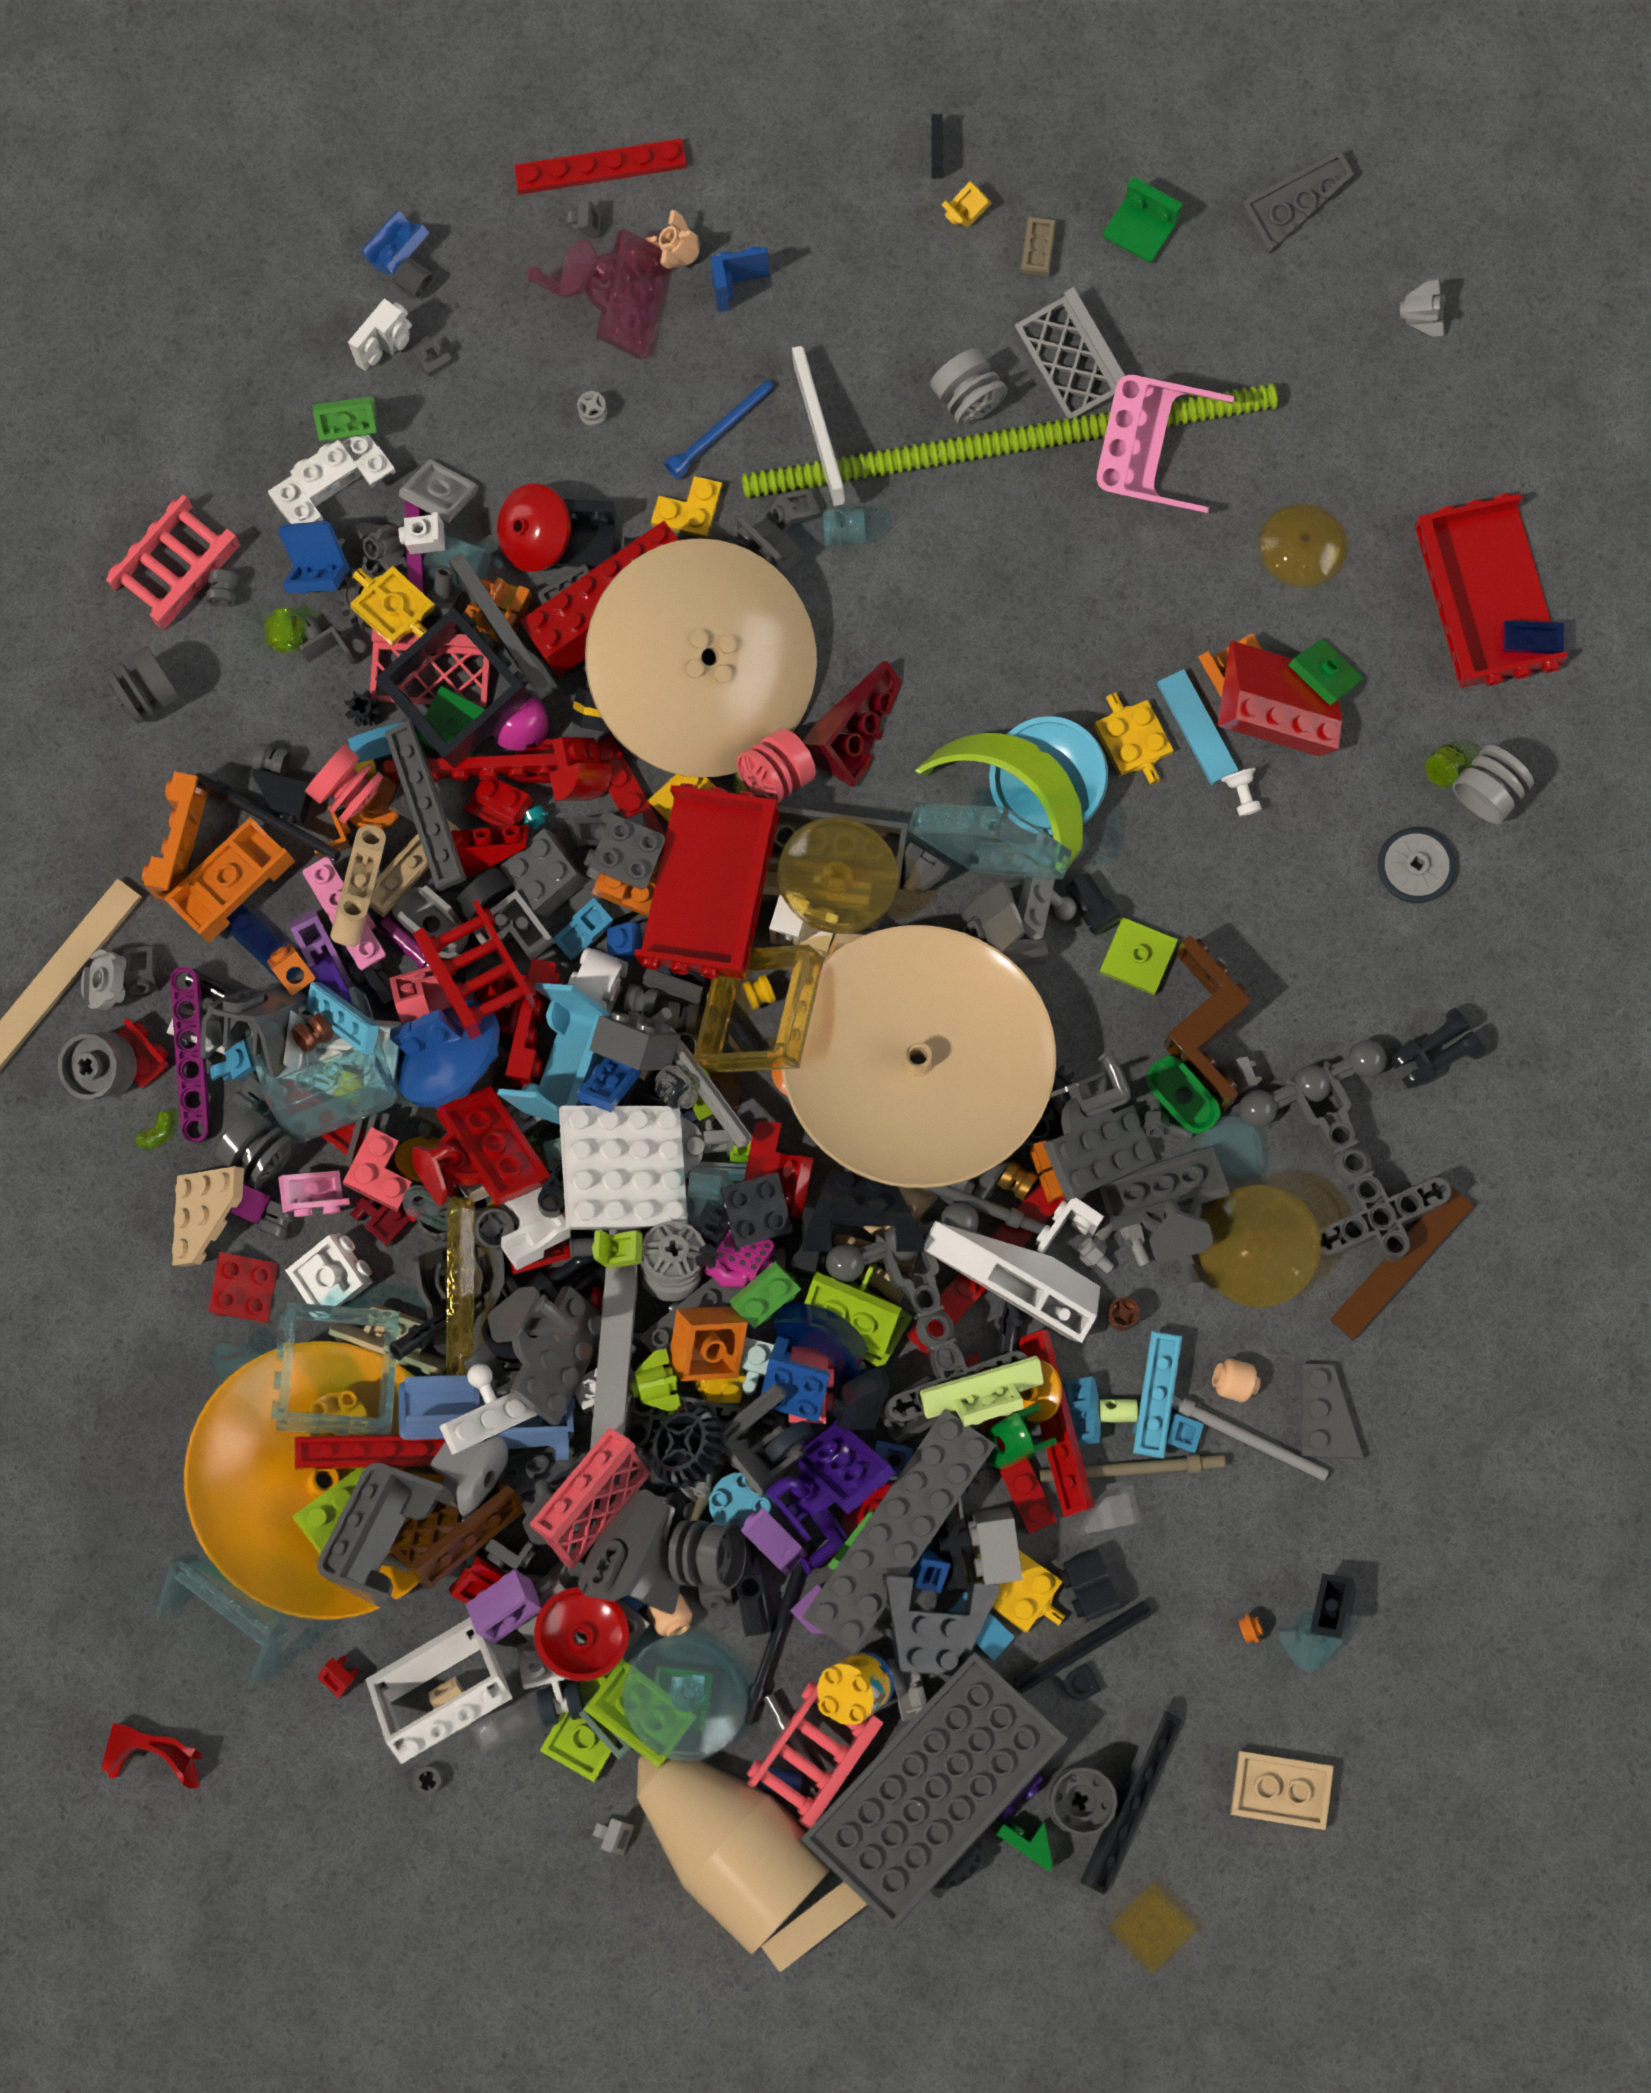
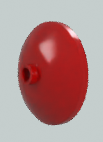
M537 483L525 484L513 490L503 502L497 519L498 543L505 558L520 570L540 572L553 566L566 550L570 538L571 523L567 506L562 497L551 487Z
M579 1587L563 1590L551 1597L540 1610L534 1627L535 1647L545 1666L564 1679L578 1682L592 1681L611 1672L623 1658L629 1640L628 1622L620 1605L616 1601L586 1597ZM582 1634L586 1637V1642L579 1644L575 1641V1637Z

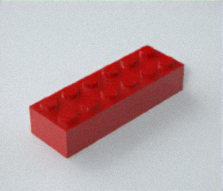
M665 520L520 620V623L558 677L585 659L586 637L590 620L602 593L613 578L631 561L645 552L664 544L679 541Z

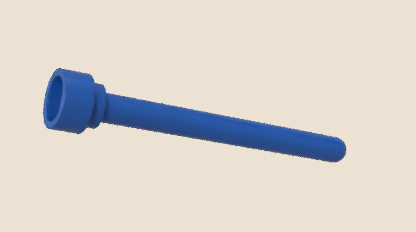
M770 380L763 382L684 453L672 454L664 461L667 471L677 480L681 479L688 472L689 463L773 390V382Z

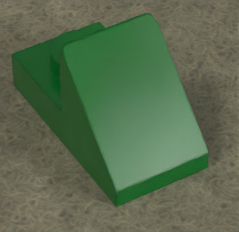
M1042 1821L1029 1842L1024 1839L1028 1833L1014 1823H1011L1009 1828L1004 1824L1001 1825L996 1833L997 1836L1050 1872L1053 1864L1044 1821Z

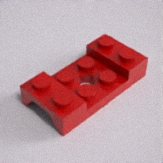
M532 958L527 978L530 979L533 986L535 983L564 985V980L561 979L562 973H559L556 963ZM535 990L536 994L532 996L536 1007L530 1010L525 999H522L505 1074L513 1078L511 1083L513 1087L522 1088L528 1083H540L545 1071V1066H542V1060H540L537 1054L540 1035H537V1025L544 1022L546 1006H543V1003L550 1004L551 1001L537 990Z

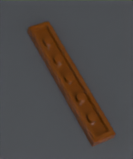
M1450 1186L1451 1196L1446 1204L1439 1210L1423 1216L1407 1233L1410 1246L1403 1259L1394 1263L1383 1260L1330 1319L1352 1341L1474 1207L1452 1186ZM1398 1243V1245L1391 1252H1401V1244Z

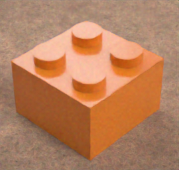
M732 1306L677 1309L669 1353V1367L671 1366L681 1381L738 1378L748 1322Z

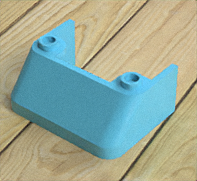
M535 983L534 989L551 1001L546 1013V1019L550 1028L557 1032L540 1085L531 1083L524 1085L521 1091L499 1089L497 1095L526 1114L560 1124L559 1108L561 1106H579L577 1091L583 1082H587L595 1066L598 1063L601 1064L606 1058L590 1051V1046L599 1016L612 1014L573 985Z

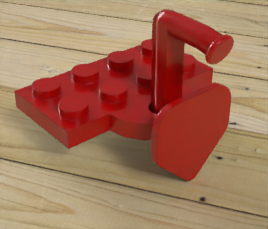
M491 1086L437 1108L436 1115L448 1134L441 1138L436 1148L428 1149L418 1145L413 1147L412 1154L414 1169L432 1198L416 1205L409 1204L406 1208L408 1219L414 1222L420 1217L451 1205L458 1196L459 1185L471 1186L481 1183L496 1206L544 1186L550 1176L549 1172Z

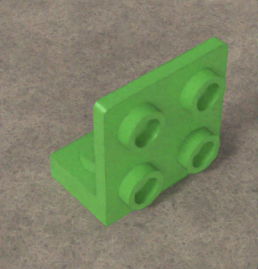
M373 397L312 405L319 441H335L342 437H363L370 433H377L375 400Z

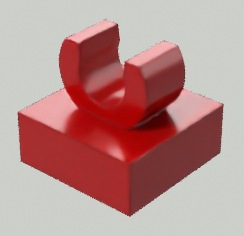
M346 1656L340 1657L338 1661L331 1658L323 1666L317 1677L338 1699L349 1690L359 1672L358 1667L354 1668L351 1672H347L342 1667L348 1659Z

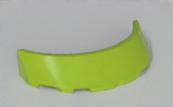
M980 733L965 736L939 748L915 770L919 775L928 777L935 766L954 761H978L1002 768L1026 784L1042 804L1053 832L1055 849L1053 869L1060 873H1066L1082 849L1084 837L1082 835L1083 820L1082 806L1078 793H1076L1067 772L1049 753L1042 752L1039 746L1027 740L1001 733Z

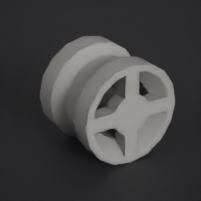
M594 391L586 392L580 396L577 408L581 421L592 427L602 424L607 417L604 397Z

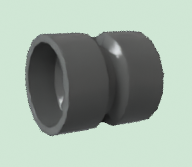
M480 1207L469 1214L465 1224V1231L468 1238L479 1246L500 1248L501 1237L514 1232V1224L507 1212L491 1207Z

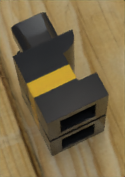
M586 678L585 688L577 686L570 721L582 728L610 733L596 708Z

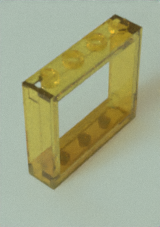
M810 945L751 949L747 971L793 968L774 1051L721 1053L739 979L724 976L712 979L693 1061L700 1064L709 1073L799 1069L824 957Z

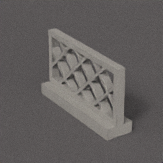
M1074 287L1064 292V297L1014 325L1069 421L1073 417L1080 418L1082 415L1114 398L1117 383L1125 375ZM1064 307L1068 314L1065 325L1050 322L1052 313ZM1071 321L1075 328L1069 326ZM1032 324L1043 326L1040 339L1028 337L1024 329ZM1048 327L1063 331L1059 344L1044 341ZM1067 332L1080 335L1082 339L1079 349L1064 346ZM1032 344L1038 345L1036 350ZM1084 345H1086L1088 351L1083 350ZM1042 346L1057 350L1053 363L1041 361L1039 355ZM1062 351L1077 354L1073 368L1058 365ZM1081 356L1094 359L1095 365L1092 373L1077 369ZM1046 368H1050V369H1051L1050 375H1049L1048 371L1046 370ZM1098 368L1101 371L1102 375L1097 374ZM1056 370L1071 373L1067 387L1054 384L1053 378ZM1075 375L1090 378L1087 392L1071 389ZM1095 379L1107 382L1111 389L1102 396L1091 393ZM1059 391L1065 392L1064 398L1061 396ZM1069 394L1085 397L1082 407L1071 413L1067 406Z

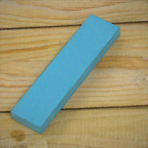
M1183 669L1158 681L1157 686L1210 785L1219 783L1223 777L1238 772L1237 766L1185 670Z
M312 982L305 1010L312 1015L316 1013L322 1014L330 1024L332 1031L362 1054L373 1055L379 1025L322 982Z
M1151 1332L1133 1454L1164 1458L1182 1336Z

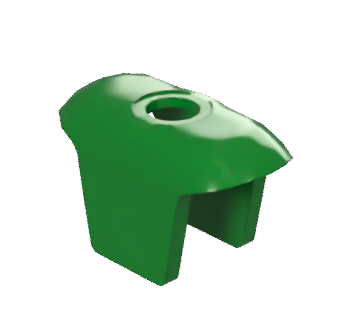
M1168 1055L1154 1062L1145 1077L1146 1084L1155 1097L1187 1131L1200 1134L1211 1129L1221 1115L1220 1105L1211 1093L1177 1057ZM1181 1087H1187L1192 1091V1100L1187 1104H1180L1175 1099V1093Z
M1039 1403L1014 1412L988 1428L982 1434L996 1444L986 1459V1462L992 1468H1008L1057 1444L1054 1437L1033 1446L1029 1432L1022 1421L1041 1410ZM997 1436H999L1003 1440L1005 1444V1452H1002L998 1448L996 1442Z

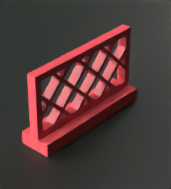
M372 629L373 652L370 700L378 698L380 702L395 703L389 695H377L378 682L375 678L378 676L379 668L382 671L385 670L379 663L380 650L393 651L399 657L400 654L397 651H406L419 639L413 632L405 635L392 647ZM453 634L433 652L436 653L433 657H428V661L416 672L413 671L412 675L401 685L398 684L403 690L410 682L417 678L426 690L417 698L409 697L410 700L418 705H431L434 699L424 697L430 693L435 698L436 695L432 690L444 680L455 690V694L463 698L465 697L461 692L475 681L481 688V702H470L487 709L490 661L467 635ZM442 654H451L457 663L446 673H443L434 661ZM455 654L465 656L459 660V658ZM472 655L484 656L483 668L475 675L463 664ZM432 664L442 676L428 687L418 675ZM461 666L471 678L457 689L448 676ZM481 675H482V685H481V683L477 680V678L480 677Z
M610 1427L529 1524L534 1531L542 1535L563 1563L570 1569L575 1567L651 1474L634 1451L636 1446L633 1442ZM637 1469L638 1472L632 1478V1480L629 1481L630 1472ZM621 1474L619 1484L613 1486L615 1475ZM616 1494V1499L609 1505L611 1495ZM601 1498L599 1508L593 1510L595 1499ZM597 1518L595 1525L589 1529L591 1519ZM581 1522L579 1533L573 1534L575 1524ZM577 1542L576 1548L569 1555L571 1543Z

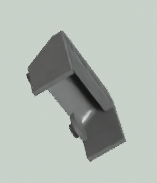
M382 1463L369 1465L362 1472L317 1561L319 1574L370 1604L409 1618L412 1612L391 1596L393 1583L387 1575L379 1572L406 1517L415 1520L424 1519L432 1513L437 1502L458 1508L457 1497L444 1485Z

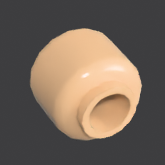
M1229 1358L1216 1366L1212 1377V1385L1216 1387L1219 1396L1238 1402H1245L1251 1395L1257 1394L1260 1388V1378L1257 1377L1256 1368L1252 1364Z
M680 1593L674 1614H666L651 1606L647 1608V1616L656 1633L660 1636H667L669 1639H673L684 1634L690 1628L689 1623L692 1620V1612Z

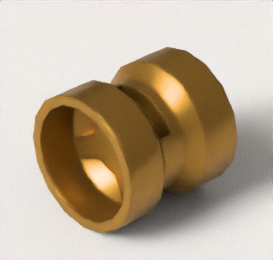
M1013 1159L997 1185L1005 1190H1012L1017 1198L1024 1201L1039 1175L1033 1171L1027 1172L1019 1162Z

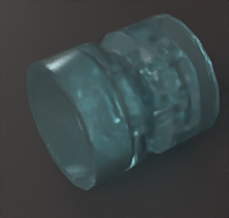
M863 506L847 507L845 512H841L839 508L823 509L825 547L841 546L843 541H847L849 545L866 544Z

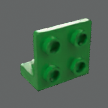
M1133 176L1127 185L1124 201L1103 231L1102 236L1145 262L1152 263L1178 223L1183 204Z

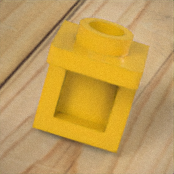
M970 181L951 202L945 200L942 206L947 210L945 216L955 226L960 224L968 228L992 202L974 182Z
M740 1370L738 1378L695 1380V1388L699 1391L704 1401L740 1403L746 1376Z

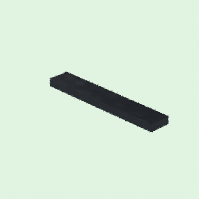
M1157 1707L1117 1797L1115 1815L1108 1826L1103 1829L1081 1878V1884L1104 1895L1109 1888L1182 1722V1719L1166 1710Z

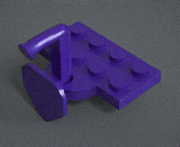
M837 1419L810 1441L808 1445L803 1447L807 1454L795 1464L801 1473L796 1478L784 1477L766 1490L771 1503L807 1542L811 1539L799 1523L805 1516L809 1515L828 1540L808 1558H801L802 1567L808 1575L812 1574L813 1570L833 1556L847 1540L846 1533L828 1511L827 1507L835 1502L846 1514H849L853 1509L861 1506L868 1496L884 1486L888 1479L895 1474L891 1466L848 1429H838ZM789 1490L790 1502L784 1505L779 1498Z

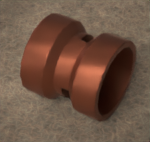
M320 1013L311 1016L307 1023H299L291 1029L295 1042L305 1054L314 1051L319 1043H327L334 1038L330 1024Z
M1120 1297L1111 1304L1107 1313L1108 1321L1114 1329L1127 1331L1139 1319V1306L1131 1298Z

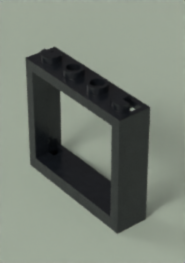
M453 607L378 675L375 680L442 758L455 768L531 699L533 695L525 687L529 684L527 679L519 671L513 673L508 668L512 665L511 661L501 651L496 654L491 649L495 643L486 633L482 631L478 634L475 631L474 627L478 624L465 611L461 615ZM461 629L511 687L448 743L398 684L457 630Z

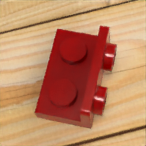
M126 1018L123 1021L125 1026L116 1034L125 1038L134 1049L137 1059V1074L134 1080L144 1090L171 1067L165 1060L169 1054L158 1042L152 1045L146 1037L150 1033L139 1021L133 1024Z

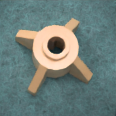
M672 210L668 222L670 226L666 227L659 237H646L645 243L651 248L663 251L660 264L666 268L689 265L696 260L700 251L698 236L691 230L689 231L683 216L676 210Z

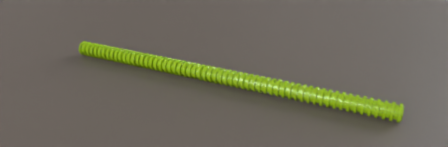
M1270 383L1267 387L1259 385L1258 389L1252 386L1250 390L1241 388L1240 392L1237 389L1232 390V393L1224 391L1223 394L1234 396L1232 404L1201 397L1196 399L1188 397L1187 401L1182 398L1179 399V402L1173 400L1166 427H1170V424L1178 426L1179 422L1187 424L1190 420L1192 423H1196L1197 419H1200V421H1205L1206 418L1213 420L1215 416L1223 418L1225 414L1227 417H1231L1232 413L1241 415L1243 411L1245 414L1250 413V410L1258 412L1260 408L1263 411H1266L1268 407L1276 409L1278 405L1276 387L1273 383ZM1108 411V414L1100 412L1099 416L1090 414L1088 418L1086 415H1082L1081 419L1073 417L1070 421L1068 418H1065L1063 422L1055 420L1053 424L1050 421H1047L1045 425L1037 423L1035 427L1032 424H1029L1028 428L1019 426L1017 430L1014 427L1010 428V431L1001 429L1000 433L994 430L992 434L984 432L982 436L979 433L974 434V437L966 435L965 439H962L961 436L957 437V440L948 438L947 442H944L943 439L939 440V443L930 441L929 445H926L924 442L918 447L916 444H912V448H908L907 445L903 446V449L900 450L899 447H895L894 451L885 449L883 453H881V450H877L876 454L868 452L865 456L863 453H860L859 457L850 455V458L847 459L845 456H842L841 460L836 459L841 479L849 482L851 478L854 481L858 480V477L867 479L868 475L874 478L876 474L885 476L886 472H889L890 475L894 474V471L902 473L903 469H907V472H909L912 468L920 470V467L924 466L926 469L929 468V465L938 467L939 463L947 465V462L950 461L952 464H956V460L965 462V459L968 458L969 461H973L974 457L983 459L985 455L987 458H991L992 454L1001 456L1003 452L1005 455H1008L1010 451L1018 453L1020 449L1026 452L1028 448L1036 450L1038 446L1043 449L1045 445L1054 447L1056 443L1059 446L1063 445V442L1072 444L1073 440L1076 443L1081 442V439L1089 441L1091 437L1096 440L1099 439V436L1105 438L1111 411ZM814 461L812 465L807 462L805 466L796 464L795 468H792L791 465L787 466V469L778 467L777 471H774L773 468L769 469V472L761 470L760 474H756L754 471L751 472L752 475L748 476L747 473H743L741 477L744 496L747 499H750L751 495H755L757 498L763 493L764 496H768L769 492L778 494L777 491L782 490V493H786V489L795 491V488L800 487V490H803L804 486L813 488V485L816 484L818 487H821L822 483L827 484L822 463Z

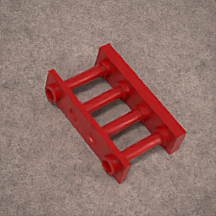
M478 900L472 902L477 917L438 937L434 935L429 937L424 927L413 932L422 955L470 1040L481 1035L478 1023L482 1022L481 1018L523 997L530 1010L536 1007L532 997L536 994L534 986L529 978L523 980L493 928L496 921L489 908L483 910ZM482 927L485 929L490 940L451 960L445 959L442 961L438 954L442 952L441 948ZM497 950L503 961L502 964L463 984L461 982L454 983L452 976L455 975V971ZM508 974L511 975L517 987L476 1008L474 1005L468 1008L465 1000L469 998V994Z

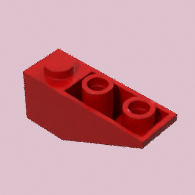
M511 825L507 827L460 831L451 830L465 876H475L526 848L529 825Z

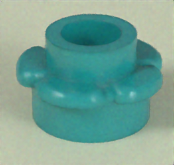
M542 805L526 811L522 818L524 823L521 825H529L530 830L536 829L547 823L545 817L549 813L544 811Z

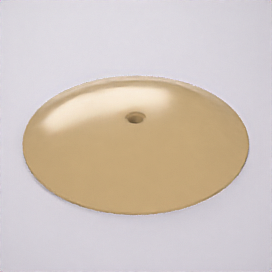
M908 925L891 927L861 936L833 952L814 969L799 989L789 1009L781 1042V1068L787 1097L796 1117L811 1139L828 1156L850 1171L872 1181L904 1188H935L961 1183L993 1169L1010 1157L1026 1141L1040 1121L1050 1099L1056 1070V1045L1050 1017L1042 998L1023 971L1007 956L984 941L963 932L935 926ZM914 1055H922L926 1061L922 1064H915L910 1058Z

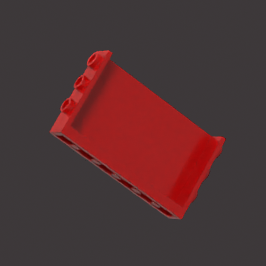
M1503 493L1494 497L1493 500L1484 502L1482 499H1476L1468 502L1466 506L1457 508L1453 505L1445 506L1435 513L1418 516L1414 525L1460 688L1486 683L1487 686H1494L1502 683L1504 678L1514 676L1516 680L1530 677L1532 672L1543 670V673L1555 672L1561 668L1568 657L1566 651L1559 652L1518 509L1522 500L1521 493L1515 495Z
M681 783L680 786L671 785L670 791L674 801L642 949H636L634 955L638 962L642 964V967L650 970H659L660 967L671 968L672 972L687 975L691 971L698 972L701 976L709 979H718V976L745 980L780 814L779 805L776 799L756 797L755 794L746 791L734 794L727 793L726 790L718 787H711L709 790L699 789L696 785L690 783Z

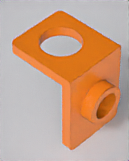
M335 811L331 816L341 838L328 844L343 851L351 847L346 836L351 831L347 822L343 824L338 820L339 817ZM314 850L319 860L326 857Z
M292 944L287 947H280L267 960L272 971L291 995L296 994L315 980V976ZM299 967L303 970L304 977L299 983L293 984L287 980L286 974L290 968Z

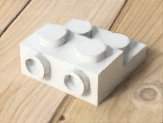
M384 298L348 341L356 365L364 371L370 365L374 366L378 363L382 356V350L393 356L397 350L401 351L407 345L410 335L409 329L412 324L405 318L408 315L407 310L399 303L394 302L392 304Z
M340 1233L328 1235L285 1270L318 1320L326 1318L344 1302L352 1300L373 1283L369 1277L372 1274L371 1268L365 1261H358L352 1252L355 1249L354 1243L346 1235L342 1236Z

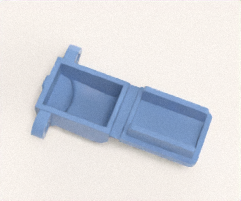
M467 1375L406 1377L405 1381L400 1383L398 1387L399 1435L405 1440L445 1439L439 1427L440 1425L485 1405L480 1390L469 1383ZM509 1390L506 1394H504V1395H496V1397H497V1399H498V1398L503 1397V1396H505V1395H507V1394H509V1393H511V1392H510V1390ZM574 1398L571 1399L559 1425H551L540 1415H536L492 1437H502L508 1449L550 1446L555 1449L556 1461L569 1460V1442L574 1433Z

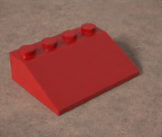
M1231 641L1229 643L1218 727L1316 756H1323L1338 750L1342 726L1339 700L1330 706L1289 667L1293 659Z

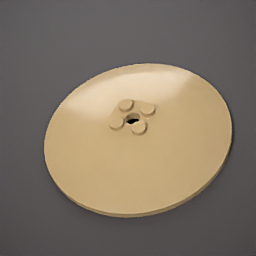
M687 539L664 544L645 552L631 561L613 578L602 593L590 620L586 637L585 664L590 692L601 718L616 739L631 753L646 763L669 773L689 777H717L738 772L736 764L738 756L755 744H760L761 740L779 728L794 732L808 707L816 679L817 653L813 628L805 606L789 581L773 565L754 552L736 544L712 539ZM706 648L713 650L716 656L715 662L711 666L706 665L701 658L702 652Z

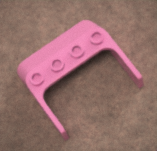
M1137 375L1122 377L1115 389L1097 470L1096 480L1098 485L1107 492L1208 513L1209 507L1160 497L1155 491L1154 479L1173 400L1180 395H1192L1232 404L1234 396Z

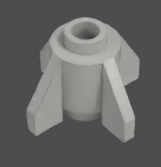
M1439 278L1427 279L1405 296V301L1400 302L1401 319H1406L1407 325L1432 337L1444 336L1445 334L1444 321L1438 320L1443 319V305L1446 301L1445 294L1436 295L1441 293Z

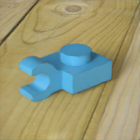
M243 1039L225 1052L227 1061L215 1064L209 1068L211 1079L216 1080L223 1076L224 1081L231 1079L242 1080L258 1069L260 1065L257 1055L252 1054L253 1040Z

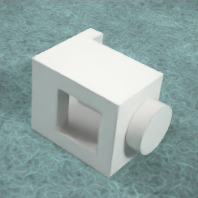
M432 512V515L404 518V526L399 527V538L401 544H405L410 554L445 551L444 523L438 512Z

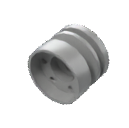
M977 348L966 350L949 360L938 370L930 382V387L938 398L944 403L949 402L948 411L954 415V420L960 426L970 425L990 413L1002 402L1008 392L1007 386L1002 381H999L1000 377L998 374L989 372L990 363Z
M1485 745L1480 751L1479 756L1473 759V768H1466L1454 781L1452 788L1458 799L1478 817L1489 823L1501 824L1515 806L1513 801H1521L1525 792L1532 788L1534 780L1528 769L1512 754L1498 746Z
M667 1221L655 1225L647 1232L642 1242V1263L639 1264V1278L644 1289L653 1297L663 1301H679L694 1293L702 1281L704 1266L699 1267L695 1263V1257L702 1254L699 1252V1248L705 1245L701 1234L692 1226L680 1221Z

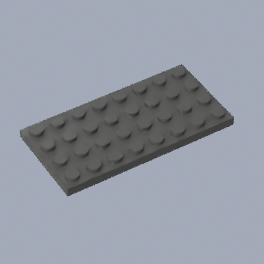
M974 1652L808 1830L801 1840L895 1930L1066 1744L1068 1739Z

